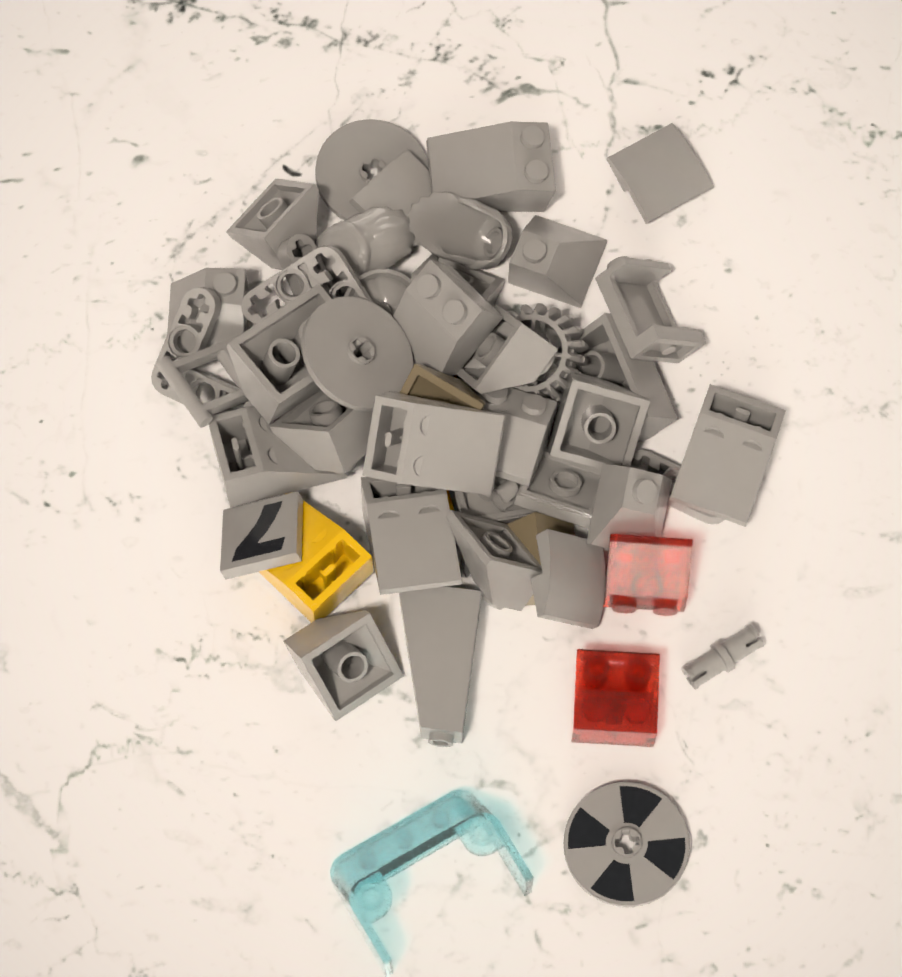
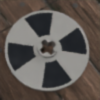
M617 782L595 789L576 805L566 824L563 847L568 869L575 881L586 893L612 906L638 907L660 899L677 884L688 862L690 841L685 820L670 799L661 792L643 784ZM622 835H629L630 841H637L638 845L633 846L631 854H624L623 847L615 846V844L620 842Z

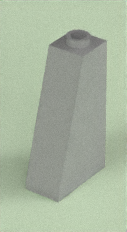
M444 586L399 593L421 738L428 739V743L439 747H451L453 743L462 744L481 606V591Z

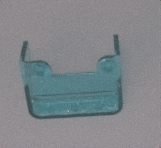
M459 789L447 793L339 855L331 865L330 878L332 885L385 977L393 974L392 959L371 924L383 918L391 909L393 901L392 891L386 880L453 841L460 839L464 847L476 856H488L497 851L523 895L526 896L532 892L534 877L501 822L473 793L467 790Z

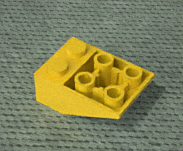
M303 500L302 561L259 571V573L312 623L316 619L327 617L373 573V559L342 527Z

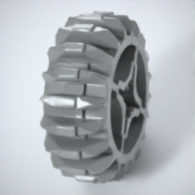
M537 303L533 311L530 306L525 304L521 306L520 316L513 310L507 311L548 342L549 338L546 337L547 328L555 330L562 345V352L555 353L553 363L549 370L557 368V370L549 379L544 381L546 372L539 375L533 383L511 388L537 394L547 399L551 397L560 404L562 400L561 392L567 387L568 375L570 373L582 374L577 370L578 366L589 364L588 359L579 354L588 348L585 341L578 340L583 334L582 329L579 326H572L574 319L568 314L561 316V310L555 306L547 311V307L544 304Z

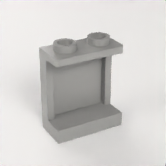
M621 256L610 261L607 269L598 275L595 280L630 358L634 360L680 363L706 344L701 330L676 327L657 284L661 278L671 272L669 264L652 261L651 259L642 260Z

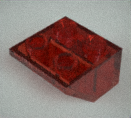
M577 649L571 742L654 747L658 724L660 654Z

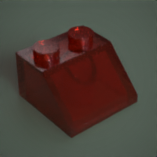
M610 534L605 560L603 607H611L613 611L625 614L634 613L637 609L653 610L654 614L660 616H673L677 612H684L688 599L693 539Z

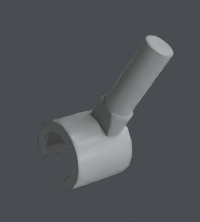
M495 476L494 483L497 487L493 489L490 498L499 510L504 511L515 503L518 486L515 482Z

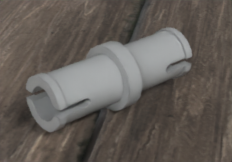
M749 624L724 642L716 641L711 644L710 651L688 665H684L681 667L684 675H688L687 681L696 690L699 686L724 670L729 673L735 669V663L755 650L764 647V642L761 638H756L760 635Z

